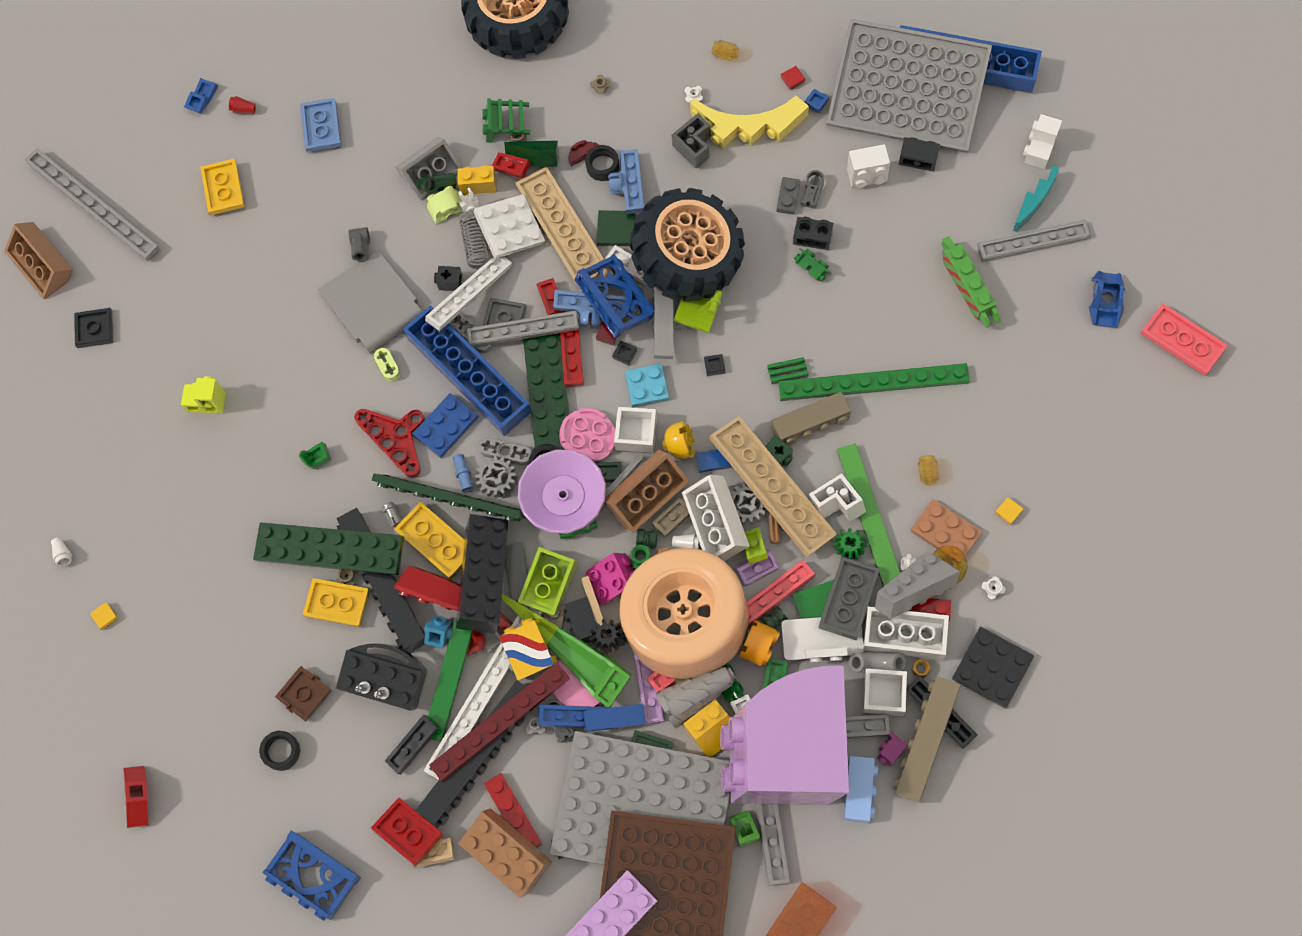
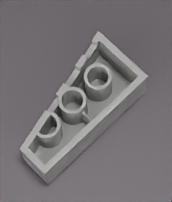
M927 551L877 592L875 609L892 619L911 610L912 606L916 604L921 605L927 602V599L930 597H938L943 594V591L956 588L960 571Z

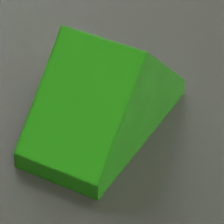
M749 810L730 816L732 826L736 827L735 835L740 848L760 841L759 833Z

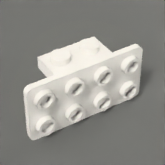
M821 617L783 620L781 622L783 652L786 660L810 659V662H822V658L830 657V661L842 660V656L864 652L862 626L856 641L819 629Z

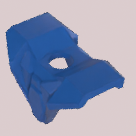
M1098 271L1091 280L1095 283L1093 290L1094 299L1089 306L1091 320L1095 326L1117 328L1124 312L1123 290H1125L1123 279L1121 273L1111 274ZM1108 293L1112 295L1113 300L1105 302L1102 299V295Z

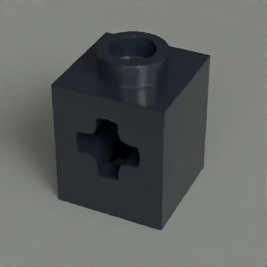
M438 266V271L434 274V283L437 284L439 290L455 291L462 285L463 274L460 267Z

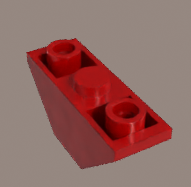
M144 766L123 768L127 828L148 826Z

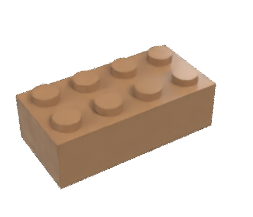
M658 450L606 496L604 504L626 530L634 533L690 481L667 452Z
M491 808L480 813L458 843L519 898L529 894L552 863V860Z

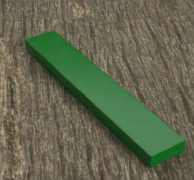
M456 621L454 622L428 717L440 728L431 740L439 742L445 736L473 632L456 629Z

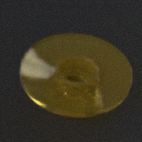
M942 546L933 553L948 564L953 562L954 568L960 571L957 583L965 577L968 564L964 553L954 546Z

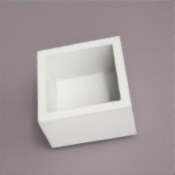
M885 144L849 151L847 172L852 188H863L867 185H879L887 182L890 161Z
M618 407L614 438L617 451L654 453L657 424L656 409Z
M866 669L864 673L863 714H889V716L903 717L906 712L907 671Z

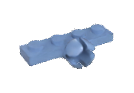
M638 149L620 151L622 169L620 172L608 175L610 193L624 194L627 214L641 213L644 209Z
M555 290L553 310H577L580 326L587 328L588 319H591L590 328L600 326L601 317L583 292ZM606 295L605 297L607 301H615L622 306L624 305L625 296Z

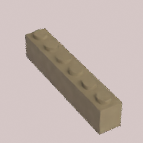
M936 676L935 680L931 679L928 691L931 692L929 699H924L921 711H924L922 719L918 718L914 730L917 731L915 739L910 738L907 747L910 753L908 758H903L900 769L903 770L901 778L897 777L893 786L896 789L895 794L920 803L961 687L960 684Z

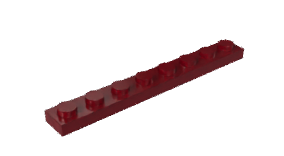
M558 662L555 663L429 764V766L443 782L570 680V677Z

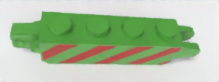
M950 236L943 238L941 242L944 248L942 250L943 263L977 320L980 319L985 328L991 326L990 320L987 317L989 314L996 323L1001 322V317L996 309L997 304L962 244H954Z

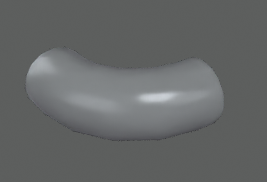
M857 652L853 653L849 658V667L855 673L865 672L866 669L904 671L906 666V659L900 653Z

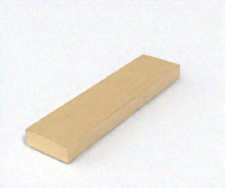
M586 576L581 581L595 621L601 626L603 625V616L589 577ZM606 633L603 634V637H604V638H605V637H607L608 639L610 638V636L607 635ZM611 647L612 653H609L607 648L605 649L608 655L615 653L613 647Z

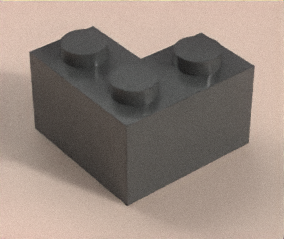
M698 113L671 135L672 146L695 168H698L709 159V146L704 141L711 136L710 124Z

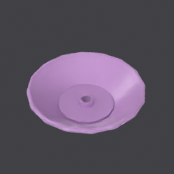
M553 450L539 455L526 467L519 480L517 499L522 513L535 527L549 533L568 534L586 527L598 516L605 502L606 483L601 469L588 456L574 450ZM562 493L567 494L565 498H561L560 495Z

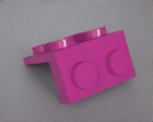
M612 553L588 569L586 576L589 577L598 603L605 605L622 594L624 586L634 570L631 566V560L626 553Z

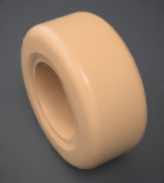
M677 548L654 555L643 562L632 573L621 595L620 621L633 652L644 665L663 676L676 679H692L707 672L718 670L736 655L746 637L749 612L741 582L725 561L707 551L694 548ZM689 592L702 594L696 602L688 600ZM680 594L681 599L673 604L668 601L671 597ZM710 606V616H699L698 609ZM659 610H670V618L662 621L659 620ZM698 623L702 626L695 632L689 633L688 627L691 624ZM673 624L681 626L679 635L669 634L667 630Z

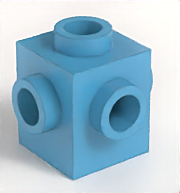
M433 616L424 628V644L443 649L448 640H450L453 620L446 619L443 616Z

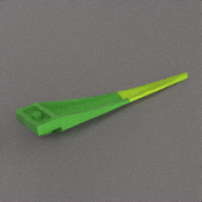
M502 594V599L523 620L532 618L533 621L540 620L541 623L537 625L545 643L573 672L590 694L610 708L632 677V674L620 666L614 659L601 653L505 594Z

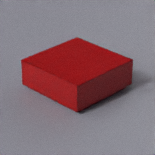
M797 66L781 73L782 80L790 90L805 82V77Z

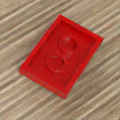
M399 797L371 827L374 833L415 867L444 836L441 831Z

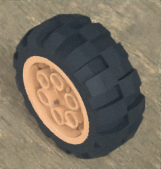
M461 0L468 32L472 34L473 40L485 50L489 48L490 53L505 58L507 54L512 55L513 59L526 58L525 54L534 52L537 55L545 51L547 48L546 44L549 42L553 44L563 32L562 28L566 25L569 14L568 0Z
M677 188L665 191L662 197L660 195L653 197L645 204L643 211L639 213L630 236V248L634 251L631 258L637 272H644L643 281L652 289L655 286L663 291V296L675 300L676 296L683 297V301H700L702 296L704 298L713 297L716 290L722 291L725 286L729 285L740 268L744 257L742 248L745 245L742 228H736L739 222L738 218L731 208L726 210L722 206L723 200L713 194L711 197L702 194L703 190L688 188L686 192H681V189ZM672 245L669 249H666L665 246ZM707 254L711 255L713 257V260H711ZM689 258V264L684 263Z

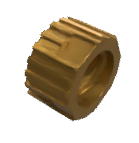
M918 659L912 666V673L915 677L920 675L924 678L930 672V664L924 659ZM919 664L924 665L926 671L923 673L918 672L917 666Z

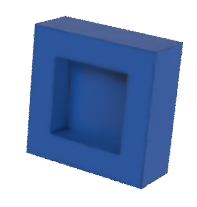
M813 89L804 103L813 111L820 113L829 101V97Z

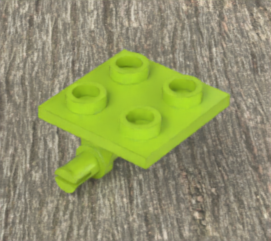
M716 290L713 298L709 300L701 297L700 301H683L682 297L674 322L709 333L717 308L721 305L720 299L723 293L720 290Z

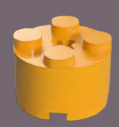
M754 620L739 657L756 665L765 666L772 653L769 648L774 647L780 633L776 632L777 629Z

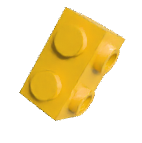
M483 165L481 167L458 169V186L462 194L468 195V188H471L473 194L497 192L494 167Z

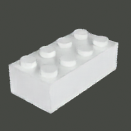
M708 475L682 492L702 550L726 561L750 547L724 476Z
M868 607L863 650L866 652L900 653L903 656L944 660L946 656L949 616L906 611L890 619L875 609V607Z

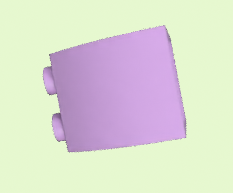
M821 666L789 674L762 689L733 717L729 718L728 725L721 726V749L730 750L729 766H723L721 771V788L723 792H731V803L829 805L849 793L844 666Z

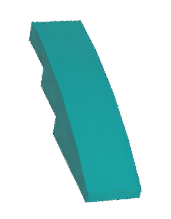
M1052 166L1047 180L1039 179L1035 193L1027 191L1013 231L1017 232L1041 207L1053 186L1059 167Z

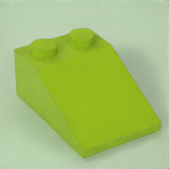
M538 547L518 603L555 616L574 578L579 562Z

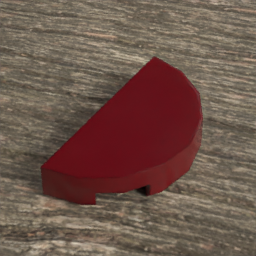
M586 140L575 143L571 147L568 156L570 166L572 167L585 160L588 151L599 144L587 142Z

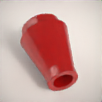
M238 96L230 97L229 111H233V113H255L256 103Z

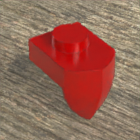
M472 632L467 656L484 650L486 637L482 633Z

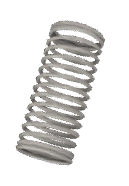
M469 210L461 213L458 217L467 264L471 268H481L486 263L472 265L470 262L482 263L487 260L489 261L488 245L482 230L476 231L481 229L477 227L479 224H475L478 222L477 219L466 221L476 217H470L462 221L466 216L474 215V210ZM487 258V259H485V260H483V261H478V262H473V261H472V260H478V259Z

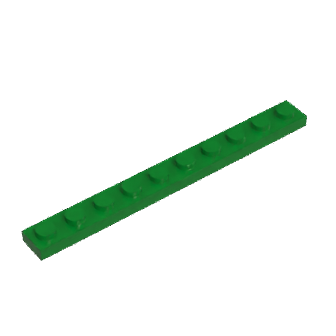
M963 363L778 381L780 401L829 397L839 392H842L843 395L968 384L970 378L968 365Z

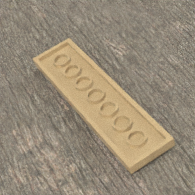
M547 167L515 183L521 195L524 194L533 215L574 282L578 270L586 269L604 260ZM605 268L603 270L604 277H607V273L609 270L610 274L614 275L610 268ZM597 272L590 277H599V273ZM575 282L580 292H582L578 284Z
M737 416L710 435L709 439L806 558L837 535L740 416Z

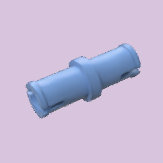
M456 454L452 457L456 468V477L459 478L462 492H470L474 489L470 478L471 471L467 468L464 454Z

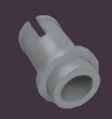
M389 502L383 506V513H386L391 526L394 528L402 519L396 509L397 504Z

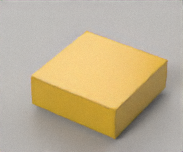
M1007 497L995 514L1011 525L1023 511V508Z
M107 602L90 613L101 630L118 619Z

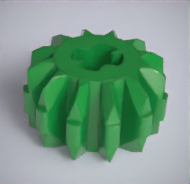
M848 528L846 533L842 529L840 535L835 536L836 542L833 543V547L837 548L835 554L842 553L841 558L847 556L848 559L852 560V556H854L855 559H860L859 554L864 555V548L867 546V542L863 541L865 536H858L859 530L852 533V529ZM847 542L849 544H854L853 547H851L850 545L846 546Z

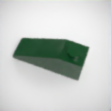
M558 140L504 142L505 154L527 159L531 163L530 165L558 167Z

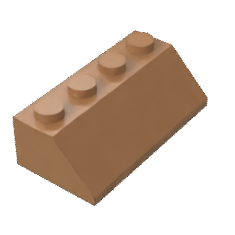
M34 222L14 224L4 251L42 298H47L68 282L73 269Z

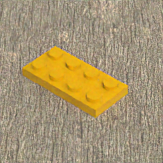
M420 501L394 530L399 535L404 536L405 541L451 580L462 568L465 540Z

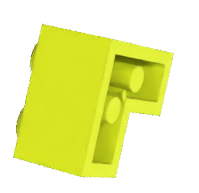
M213 377L197 378L196 383H191V385L184 384L181 406L186 412L223 414L226 392Z

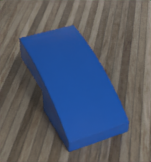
M200 78L195 91L190 92L184 108L201 114L211 101L218 85Z

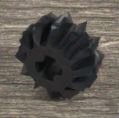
M602 619L603 625L600 626L596 622V629L590 630L591 634L594 635L590 637V641L595 642L593 645L595 649L600 647L601 653H604L606 648L609 653H612L611 647L618 650L619 646L617 643H623V638L620 636L624 635V632L619 630V623L614 625V621L610 619L609 623L606 624L605 619ZM605 633H606L607 635L610 634V637H611V638H609V639H608L607 637L604 638V637H603V634H605Z

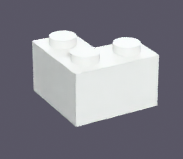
M1041 114L1039 120L1034 121L1028 139L1031 141V144H1026L1023 153L1026 156L1024 163L1042 169L1046 168L1062 120Z
M842 473L809 494L812 504L823 518L840 509L849 522L866 512L862 498Z

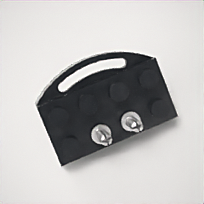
M384 643L359 645L346 650L336 689L412 711L418 707L428 670L415 656L397 646ZM367 649H388L408 659L409 663L404 664L400 660L385 654L367 653Z

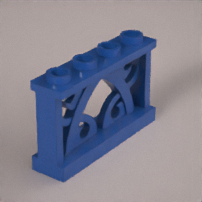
M615 254L586 269L578 270L575 282L615 338L652 319L655 312L652 303L648 302L642 289L636 285L632 275L626 271L622 261ZM610 268L615 275H611L609 270L607 277H604L603 270ZM597 272L599 273V277H590ZM602 285H603V287H604V291H603V292H601V291L599 290V288L602 289ZM608 286L625 291L623 306L615 301H607L605 297L608 293ZM637 306L641 311L642 315H633L628 310L636 313L638 312V310H636L634 307ZM625 316L631 319L624 324L622 322Z
M292 830L267 868L262 872L267 876L265 879L273 886L279 884L283 887L281 891L290 898L293 895L296 896L301 906L306 909L311 907L316 910L314 915L323 921L326 918L330 920L334 918V915L355 884L357 885L361 879L356 873ZM293 843H296L292 859L284 857ZM309 854L311 857L308 863H301L300 859L304 860V856ZM319 860L322 861L320 878L324 884L303 888L299 866L308 868L317 864ZM283 862L291 863V868L284 867L281 869L286 870L287 875L285 877L278 876V865ZM327 870H332V876L328 877L331 881L328 882L325 877V872ZM345 879H348L349 881L338 895L334 888ZM290 880H292L293 885H294V888L291 887V886H290L289 884H287L286 882H289ZM330 890L334 898L333 903L329 907H323L320 904V899L324 897L328 902L329 896L326 892ZM304 895H315L314 902Z

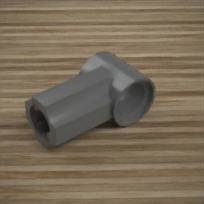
M368 228L349 229L352 259L364 262L368 258V243H370Z

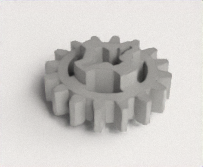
M494 456L492 461L487 458L486 464L480 462L482 468H476L478 474L475 475V479L477 480V486L481 487L482 493L487 491L488 497L494 493L495 497L498 498L499 493L505 496L506 490L512 491L510 485H516L513 479H516L517 475L514 473L516 470L514 466H511L510 460L505 463L504 457L498 460Z
M742 483V488L734 486L735 492L730 491L733 502L738 497L739 502L735 508L739 518L742 520V525H745L746 521H749L750 525H752L754 519L759 522V516H765L764 510H767L765 506L744 483ZM760 501V507L757 510L755 505ZM744 502H746V503H750V502H751V505H750V506H748L747 504L744 505Z

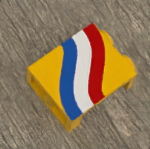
M532 618L521 622L522 626L516 629L514 626L503 630V635L499 636L517 680L531 676L558 662L555 656L551 657L537 625L541 623L539 619L534 621Z

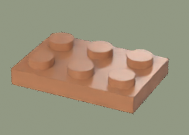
M932 499L911 528L912 533L958 564L962 562L982 534L981 530L934 499Z

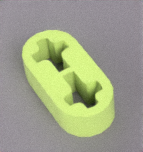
M386 348L376 350L374 359L387 381H396L400 376V370L391 353ZM383 354L387 360V362L385 363L380 357ZM388 367H391L393 375L389 374Z

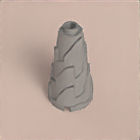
M721 667L718 670L707 672L692 679H686L671 687L656 692V696L664 712L669 716L668 718L672 725L678 728L708 703L720 696L723 691L732 686V683H734L733 679L736 677L730 667L728 669Z

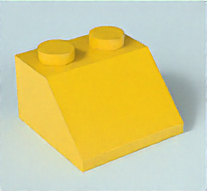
M714 699L683 723V726L705 756L712 758L722 750L720 745L721 726L728 725L730 717L717 700Z

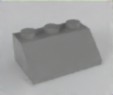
M437 137L395 168L416 196L422 199L429 193L420 190L418 181L421 177L454 173L455 175L462 166L445 139ZM430 180L426 182L427 189L431 187Z

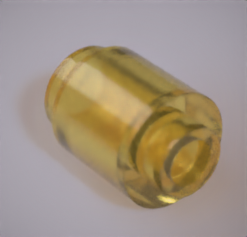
M723 40L714 42L712 55H715L716 58L733 61L734 58L738 57L739 48H737V44Z
M925 455L920 457L918 462L920 482H923L925 485L935 484L940 479L935 456Z

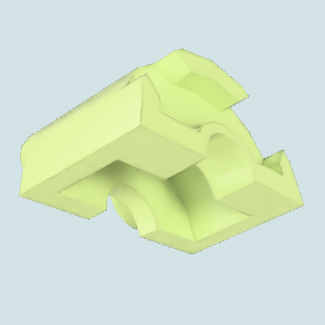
M452 186L446 187L437 194H431L427 198V209L436 225L447 220L451 214L463 212L460 206V202L463 201L460 199L459 192Z

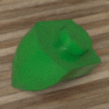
M323 442L307 451L303 450L299 454L301 461L311 469H316L331 460L327 446Z

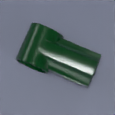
M454 173L423 176L418 181L420 190L427 193L442 191L448 186H452L455 189L457 185ZM428 180L431 181V187L429 189L426 188V182Z

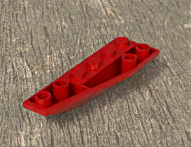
M408 566L395 584L394 589L400 590L399 594L403 596L418 597L417 601L425 604L435 603L445 609L458 611L460 584L416 566ZM500 611L498 628L505 630L511 627L513 622Z

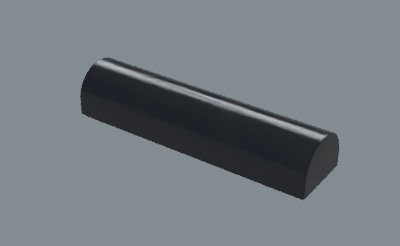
M920 675L906 688V691L921 706L924 699H929L931 693L928 691L929 684ZM952 709L945 731L964 749L978 734Z

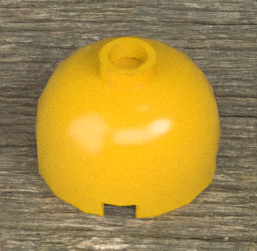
M685 420L670 425L665 432V439L662 440L664 450H668L671 456L680 460L692 458L696 455V450H692V443L695 444L694 436L689 424L685 425Z

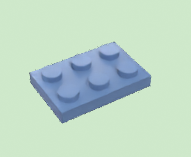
M335 98L300 104L306 152L341 147Z

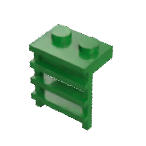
M487 98L486 109H482V120H485L482 133L486 135V142H493L495 133L530 135V130H524L523 107H529V102H523V100L514 102L512 99L508 101L498 99V101ZM502 106H508L509 129H502ZM512 106L519 107V129H513Z

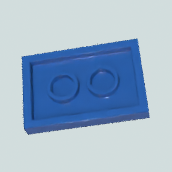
M449 393L412 434L417 440L442 458L479 417L474 411Z

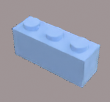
M849 757V793L846 794L844 821L869 824L870 818L874 819L875 806H871L872 798L876 797V785H873V777H877L878 765L874 764V758Z

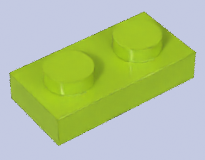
M760 528L745 531L750 546L745 549L749 564L768 559Z

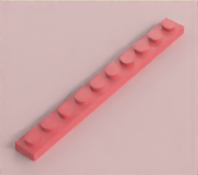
M803 560L747 602L749 612L748 628L753 624L754 620L758 621L816 577L812 569ZM656 672L646 678L656 692L671 687L676 683L675 678L666 677Z

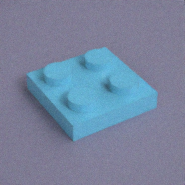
M662 363L625 371L632 408L669 400Z

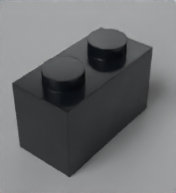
M904 137L899 165L934 172L940 144L933 141L918 140L914 137Z
M584 597L565 604L566 611H563L566 622L571 621L573 627L569 629L570 634L585 643L590 642V637L594 636L590 630L596 629V621L588 598Z

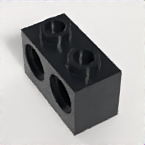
M797 217L793 245L829 251L834 223L828 220H814L810 217Z

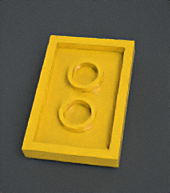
M235 159L200 167L207 209L210 216L245 207L238 166Z
M312 578L302 615L307 618L360 628L370 590L368 588Z

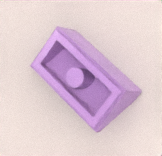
M766 549L768 559L749 564L748 559L734 565L744 586L779 568L771 550Z

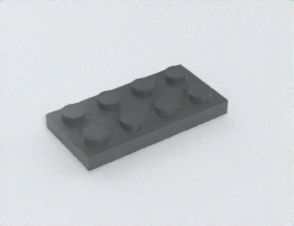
M842 557L818 628L857 641L880 568Z

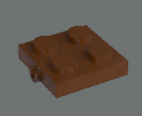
M300 666L277 693L275 698L287 706L286 709L289 712H294L307 722L332 690L324 685L317 675H312Z

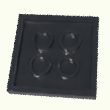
M980 626L952 680L1006 709L1034 655Z

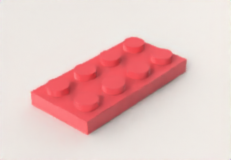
M1165 304L1159 307L1140 333L1204 376L1228 346Z

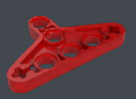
M360 409L355 413L354 419L371 440L405 476L416 478L420 474L421 468L412 433L425 420L423 413L417 409L411 410L400 420L367 409ZM362 415L370 422L368 425L364 420H361L360 417ZM414 415L421 416V420L418 423L411 422V418ZM376 426L379 427L380 432L377 435H372L371 429ZM400 427L407 428L404 435L397 434V430ZM390 439L392 440V445L387 448L383 447L384 440ZM403 452L404 458L402 460H395V454ZM407 462L411 467H414V472L409 471L405 465Z

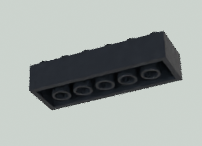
M475 514L469 515L466 525L456 629L495 634L500 622L508 531L507 519Z

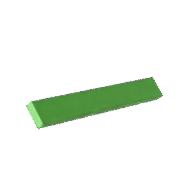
M855 443L837 448V453L847 481L863 500L866 512L859 517L876 568H880L879 576L884 587L898 576L900 571Z

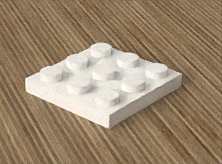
M524 194L474 208L473 213L494 259L539 246L545 242Z

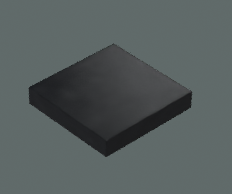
M111 308L74 313L75 346L77 348L113 343Z

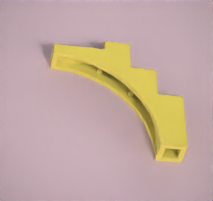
M797 96L773 110L752 115H733L719 112L705 106L696 99L690 103L692 117L699 113L710 124L712 142L723 149L737 136L743 142H747L752 146L762 135L767 133L769 138L775 139L779 143L808 116L809 106Z

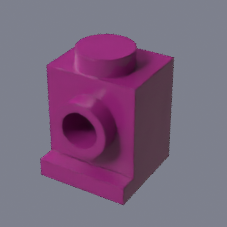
M893 732L887 738L890 741L885 740L878 748L881 752L876 759L884 766L889 765L891 767L908 746Z

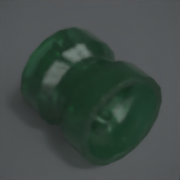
M638 528L636 545H644L649 549L655 550L658 530L646 531L645 529Z
M775 606L771 609L770 615H763L761 620L763 624L778 629L781 622L788 620V618L778 606Z

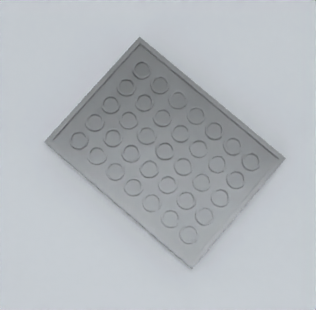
M850 19L826 125L904 140V137H914L922 141H933L940 144L942 148L968 152L992 45Z
M575 731L550 854L604 865L611 810L724 825L730 792L722 791L721 771L723 766H729L730 761Z

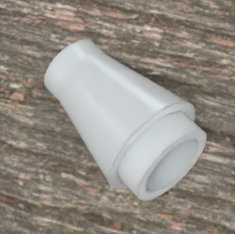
M697 534L673 536L672 547L701 550Z
M54 538L51 540L53 562L59 567L69 565L72 561L71 552L64 544L62 538Z

